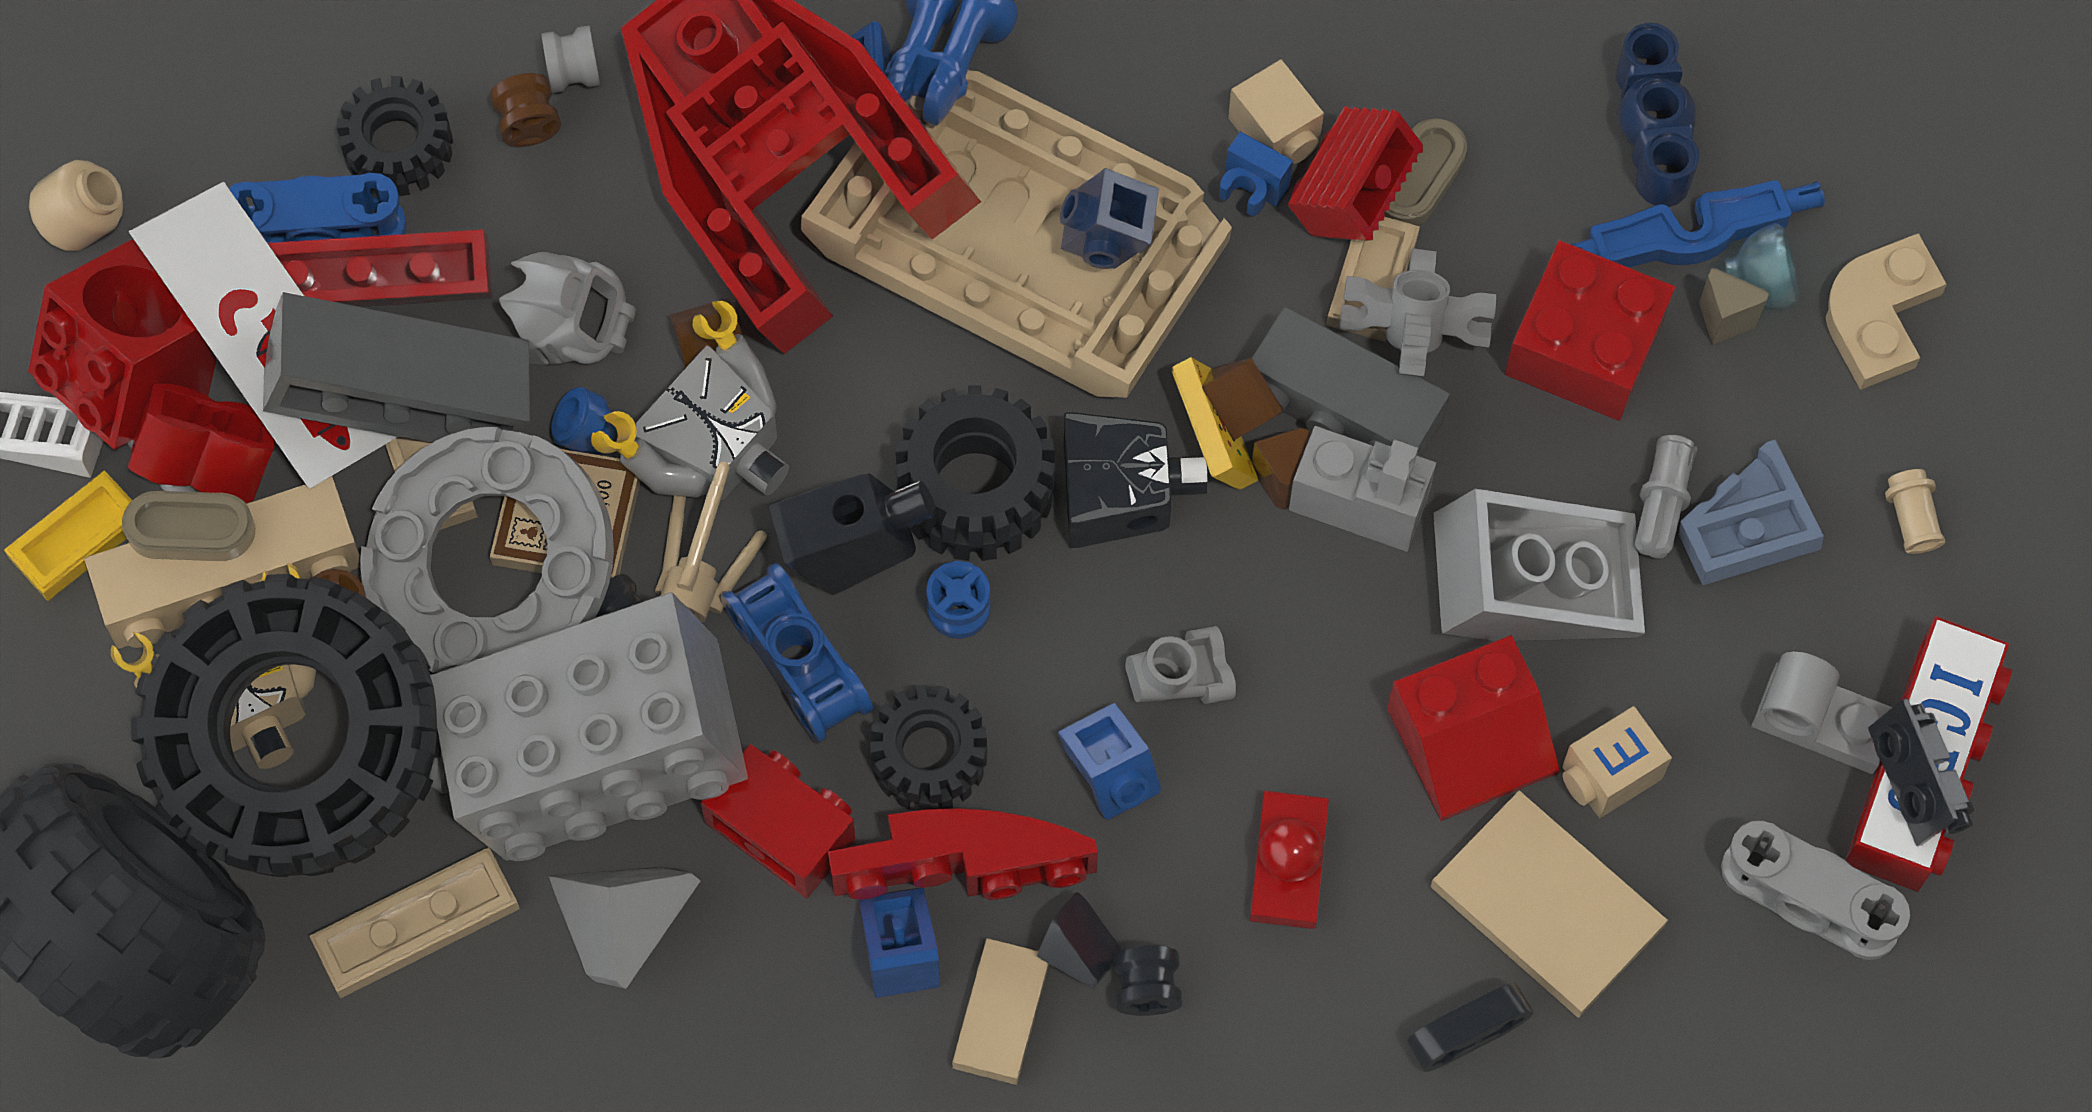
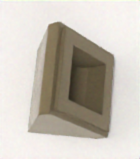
M1712 268L1699 300V306L1712 345L1756 328L1769 293L1721 270Z

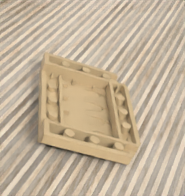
M968 70L966 80L968 81L966 94L955 102L950 112L937 126L930 125L923 120L925 98L913 95L909 102L910 108L981 200L980 204L933 240L907 213L858 144L854 143L802 215L801 231L828 259L1097 397H1128L1230 240L1231 225L1225 218L1220 223L1203 202L1204 192L1191 177L979 71ZM1104 168L1159 188L1151 245L1116 269L1090 266L1083 261L1082 257L1061 249L1064 225L1060 222V211L1066 196L1071 190L1077 189Z

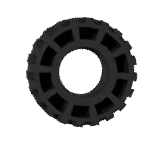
M271 574L266 576L265 581L250 584L245 580H241L222 587V596L210 603L200 599L183 612L182 615L186 622L174 635L167 631L164 632L152 650L159 654V657L154 664L151 674L141 672L135 695L142 697L143 700L140 717L131 718V736L133 742L140 744L142 760L136 764L143 786L152 789L158 801L155 806L156 810L169 826L177 828L187 838L186 842L205 855L212 856L226 863V865L274 877L288 878V876L296 875L311 877L334 872L335 867L348 862L356 864L376 853L375 846L388 836L395 838L410 822L406 816L418 799L425 800L434 781L428 778L434 758H440L442 751L436 724L437 708L434 686L428 672L431 667L420 647L413 643L405 632L406 629L390 614L361 594L343 588L335 582L318 577L300 579L291 574ZM282 665H303L324 673L337 685L343 694L349 712L347 739L340 756L333 766L313 783L292 789L265 786L250 777L235 759L230 738L233 712L243 692L260 675Z

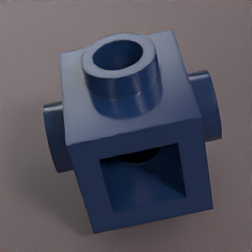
M1104 168L1080 187L1071 190L1066 196L1060 211V222L1064 225L1061 249L1082 257L1083 261L1090 266L1116 269L1151 245L1159 188Z

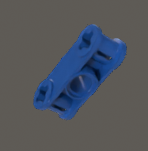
M378 173L335 177L303 176L292 180L263 182L244 181L229 187V190L248 217L252 219L253 224L267 243L405 234L407 222L404 211L399 206L400 198L397 187L390 178ZM371 188L376 190L378 197H372ZM246 197L252 198L254 206L249 207ZM373 226L378 227L379 235L374 234Z
M778 563L768 566L766 576L739 592L734 593L728 590L721 594L722 604L742 638L748 644H751L789 700L803 728L815 743L818 744L825 740L827 730L857 712L865 716L873 711L872 702L862 682L850 665L839 656L819 624L804 605L793 582ZM795 645H803L811 649L807 656L798 660H790L782 656L786 649Z

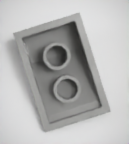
M1474 489L1434 512L1442 634L1497 641L1510 635L1513 636L1514 641L1636 638L1645 634L1639 555L1635 546L1637 537L1635 513Z

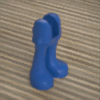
M906 0V7L913 21L902 48L896 51L892 60L888 62L885 75L908 105L913 95L925 98L923 108L924 122L934 126L939 125L950 112L955 102L966 94L968 87L966 75L980 41L998 43L1003 41L1013 31L1018 18L1017 6L1013 0H962L960 11L943 52L931 53L941 27L951 22L961 0Z

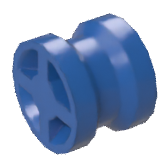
M963 561L945 563L934 570L928 580L926 590L928 601L927 613L933 627L937 632L946 637L956 639L971 637L981 631L989 620L991 608L990 585L987 576L979 567ZM954 605H965L967 608H969L968 610L964 608L954 609L953 611L950 610Z

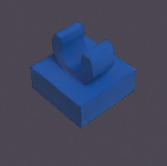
M1240 131L1227 150L1226 168L1220 183L1219 199L1226 202L1232 191L1241 187L1253 194L1248 201L1246 214L1252 217L1259 214L1264 208L1265 201L1277 207L1289 190L1293 160Z

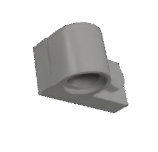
M1794 651L1783 654L1771 673L1751 727L1874 774L1880 759L1876 754L1868 727L1892 707L1837 686L1840 673L1830 663L1817 656Z

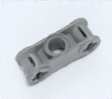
M1751 821L1741 826L1734 834L1731 845L1723 856L1721 863L1722 877L1733 891L1772 910L1793 926L1817 934L1856 957L1872 960L1887 955L1897 943V939L1908 927L1910 919L1909 904L1898 890L1855 869L1834 853L1814 847L1778 828L1775 824L1766 821ZM1763 837H1767L1769 842H1763ZM1752 851L1764 857L1759 867L1747 861ZM1743 874L1749 877L1747 881L1742 879ZM1882 900H1886L1888 902L1886 907L1883 904H1881ZM1870 914L1876 915L1881 919L1879 930L1872 929L1867 925ZM1863 938L1868 940V942L1864 944L1860 940Z

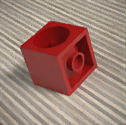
M131 239L45 285L28 372L44 391L52 393L71 410L87 430L95 432L111 448L116 450L134 439L153 384L180 385L208 396L217 357L135 240Z

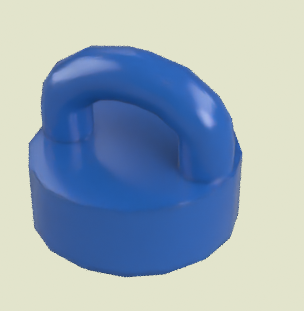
M583 387L570 390L561 399L553 415L551 428L555 443L576 452L587 451L596 455L604 454L597 451L591 442L592 433L598 431L607 434L612 441L615 438V427L604 419V415L611 413L604 397Z

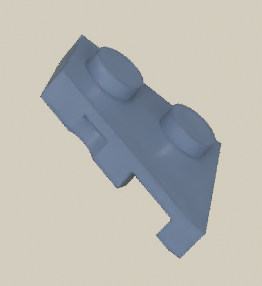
M1776 440L1766 442L1759 449L1757 459L1739 475L1733 472L1717 487L1716 494L1711 500L1700 503L1680 521L1678 533L1702 585L1821 550L1824 538Z

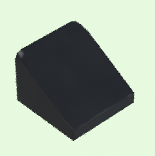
M1075 892L1052 920L1037 957L1090 988H1095L1113 966L1114 954L1122 949L1089 902L1080 893Z

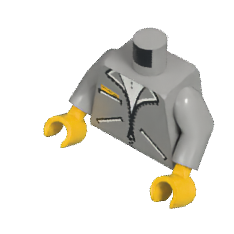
M724 301L712 302L713 307L719 312L722 320L720 328L717 331H713L701 314L694 316L693 328L700 337L715 339L718 344L716 351L706 345L636 424L624 412L614 411L604 415V419L616 428L618 432L617 441H612L607 434L598 431L592 433V446L601 453L618 451L621 454V463L657 494L693 498L707 495L717 465L724 461L729 464L730 469L721 500L725 499L742 479H745L767 496L772 494L781 485L789 471V465L769 451L777 439L775 421L777 403L762 364L745 338L740 334H733L737 325V314L734 308Z

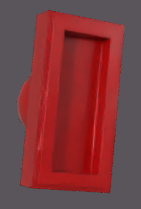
M1264 791L1250 922L1315 929L1329 798Z

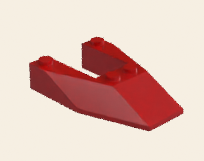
M656 0L621 27L663 195L756 328L783 354L831 319L833 315L756 207L849 135L852 136L907 213L932 240L981 203V200L864 46L794 0Z

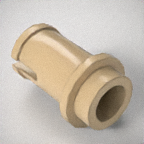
M1923 469L1906 470L1891 476L1888 479L1890 488L1885 492V497L1888 502L1894 503L1905 542L1904 549L1906 553L1921 554L1943 546L1945 539L1943 534H1941L1931 495L1936 490L1935 481L1928 479Z

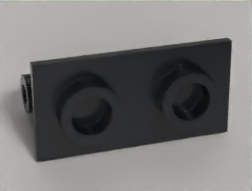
M1903 699L1868 727V731L1916 846H1922L1945 828L1948 834H1955L1971 827L1973 822L1970 814L1974 811V807L1967 798L1956 770L1939 772L1936 764L1946 762L1950 759V755L1937 727L1934 713H1926L1923 704L1911 706L1908 699Z

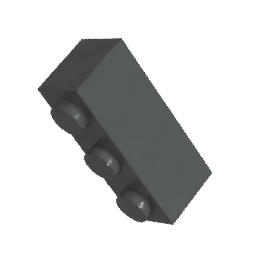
M1285 306L1252 357L1281 405L1283 411L1279 414L1284 412L1303 422L1311 433L1314 426L1372 446L1375 445V442L1392 446L1393 440H1397L1417 447V456L1422 457L1445 418L1450 393L1416 375L1399 373V366Z

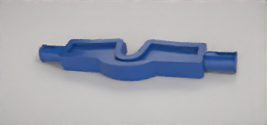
M1773 180L1745 188L1707 192L1697 199L1694 207L1699 224V230L1696 232L1684 230L1672 213V210L1667 205L1659 204L1625 218L1594 225L1591 227L1588 240L1571 245L1628 268L1657 260L1673 265L1696 264L1719 255L1732 241L1786 228L1791 214L1817 207L1821 208L1825 204L1823 190H1820L1821 185L1817 181L1784 191L1779 181Z

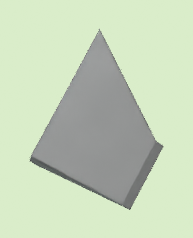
M661 867L548 876L585 973L595 982L624 989L631 983L700 883V880L692 873Z

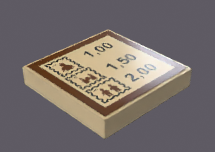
M560 449L585 470L605 502L613 532L614 556L611 578L620 574L641 480L627 469L619 458ZM504 496L490 553L491 563L494 566L542 573V566L547 557L548 543L541 521L526 504Z

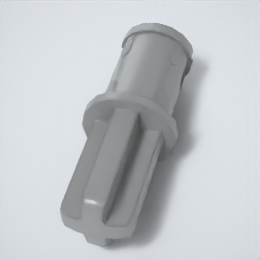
M1665 435L1658 439L1649 482L1642 485L1640 491L1644 507L1635 546L1640 554L1650 555L1654 559H1662L1672 550L1680 513L1687 509L1690 504L1691 497L1687 491V484L1697 453V447L1693 446L1694 443L1685 437Z

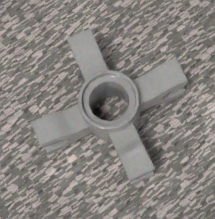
M1412 248L1409 271L1402 272L1395 278L1393 289L1378 287L1365 278L1346 276L1344 300L1359 301L1364 305L1360 307L1342 305L1340 329L1357 331L1372 326L1387 327V340L1395 348L1401 350L1399 373L1424 376L1426 355L1441 345L1443 334L1457 336L1473 346L1489 347L1491 323L1475 322L1472 318L1481 316L1494 319L1496 294L1474 293L1465 297L1449 296V283L1442 276L1435 273L1436 251Z

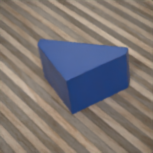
M924 888L882 894L878 897L859 900L875 998L939 988L938 950Z

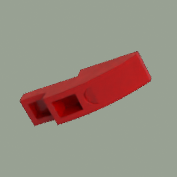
M961 808L930 809L889 814L890 840L828 851L834 895L849 894V898L855 900L878 897L887 892L888 886L913 882L914 886L921 888L939 886L949 882L953 878L952 874L964 873L968 897L983 894L987 900H1001L1019 894L1024 886L1048 882V885L1052 888H1065L1082 883L1087 879L1088 874L1097 873L1098 860L1096 840L1064 826L1033 817L1000 811Z

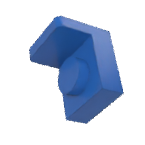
M1115 703L1058 731L1063 749L1092 788L1098 810L1105 819H1111L1130 808H1134L1161 791L1150 749Z

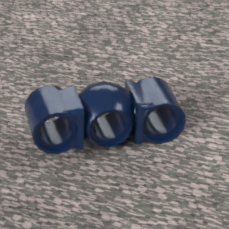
M1643 23L1635 26L1626 36L1616 70V79L1619 87L1622 89L1621 102L1619 104V125L1627 141L1634 145L1632 160L1638 168L1636 187L1640 196L1652 205L1664 204L1670 207L1679 204L1686 198L1699 163V150L1693 141L1696 109L1688 89L1680 84L1683 71L1677 62L1679 44L1676 36L1667 27L1658 23ZM1637 58H1649L1655 61L1657 65L1643 64ZM1647 111H1659L1668 118L1656 119L1650 116ZM1668 164L1674 167L1678 173L1663 172L1656 165Z

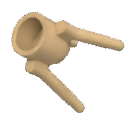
M724 461L717 465L688 556L682 557L678 566L686 497H673L663 569L655 589V593L660 596L673 592L700 622H705L709 610L717 614L722 613L724 606L720 598L721 594L733 589L767 539V534L764 531H757L719 584L714 580L717 573L716 569L701 561L730 469L729 464Z

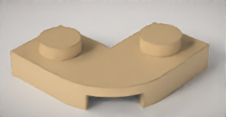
M1919 233L1855 258L1839 272L1832 285L1828 300V312L1826 314L1827 327L1860 390L1915 369L1920 360L1917 350L1896 313L1941 296L1947 283Z

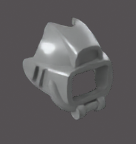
M549 252L534 253L511 262L515 268L525 273L526 280L516 290L500 297L499 302L511 318L520 338L529 340L530 364L558 365L570 361L591 364L605 358L610 351L616 354L624 352L627 339L624 336L628 323L634 321L636 308L626 303L623 284L613 270L596 261L587 263L575 257ZM590 287L608 298L605 319L596 340L584 333L579 327Z

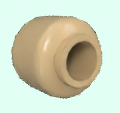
M73 160L40 180L30 193L29 210L32 222L40 235L50 244L65 251H80L113 231L119 224L123 216V200L120 185L108 170L90 161Z

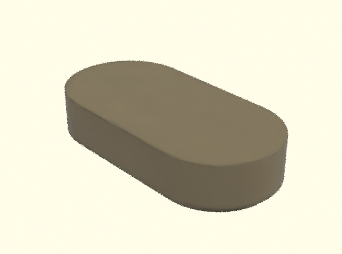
M1427 119L1412 128L1423 144V153L1417 154V163H1412V172L1406 173V182L1401 183L1400 192H1395V201L1390 202V211L1384 212V217L1417 226L1422 225L1430 218L1461 171L1467 152L1466 138L1455 124L1443 119Z
M150 491L139 495L131 501L122 519L123 531L131 547L138 554L151 559L232 560L247 551L254 540L256 530L254 519L245 502L237 496L227 493Z

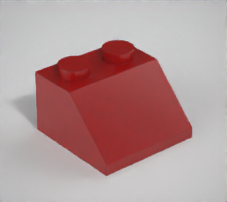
M1512 635L1393 682L1387 710L1440 821L1559 773L1560 769L1540 691Z

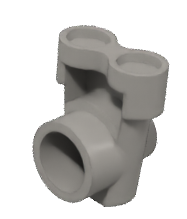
M1217 626L1187 631L1185 640L1173 636L1162 637L1156 640L1148 651L1128 656L1126 659L1125 668L1134 700L1137 703L1200 697L1204 704H1210L1235 698V678L1230 666L1226 662L1224 641ZM1159 672L1164 673L1168 678L1164 677Z

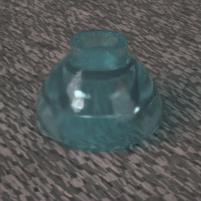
M1778 223L1765 226L1754 232L1743 243L1737 256L1725 259L1727 274L1764 289L1769 293L1765 307L1790 309L1798 302V285L1789 239L1785 228Z

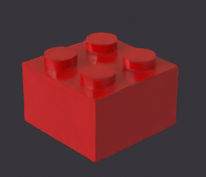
M1558 240L1512 343L1504 375L1621 421L1664 322L1676 286Z

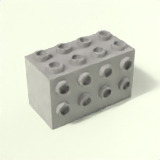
M673 592L430 675L436 698V724L454 820L506 861H525L536 858L545 852L546 847L569 839L576 841L593 839L602 835L606 831V827L628 819L647 820L658 817L667 810V806L691 798L710 799L720 796L728 790L729 785L748 779L718 639Z

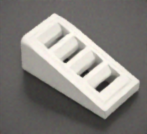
M0 392V411L10 413L0 438L1 459L91 478L104 441L95 432L87 430L80 423L77 416L57 398ZM22 417L31 418L24 440L15 439ZM44 422H52L53 425L47 442H38ZM67 426L75 427L69 445L61 444Z

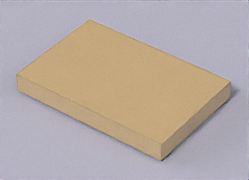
M1520 790L1445 866L1431 883V888L1578 1018L1658 935L1668 921Z

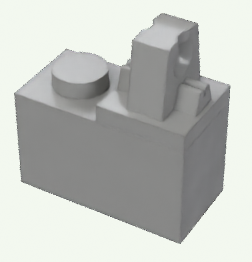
M1314 426L1293 480L1289 511L1408 552L1429 496L1436 462L1417 456V447L1397 440H1393L1392 446L1375 442V445L1372 446Z

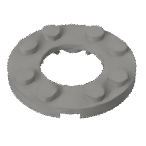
M481 427L452 433L419 450L397 469L383 487L372 507V510L376 513L369 531L367 546H361L360 558L361 579L366 597L390 614L406 629L405 632L413 643L420 647L431 667L428 671L435 674L592 620L596 617L604 601L610 583L614 556L613 532L605 502L590 476L575 460L538 436L501 430L498 427ZM483 496H508L526 504L541 521L548 543L547 557L542 566V577L536 590L516 609L496 617L466 616L453 610L437 591L431 573L432 545L443 522L461 505Z

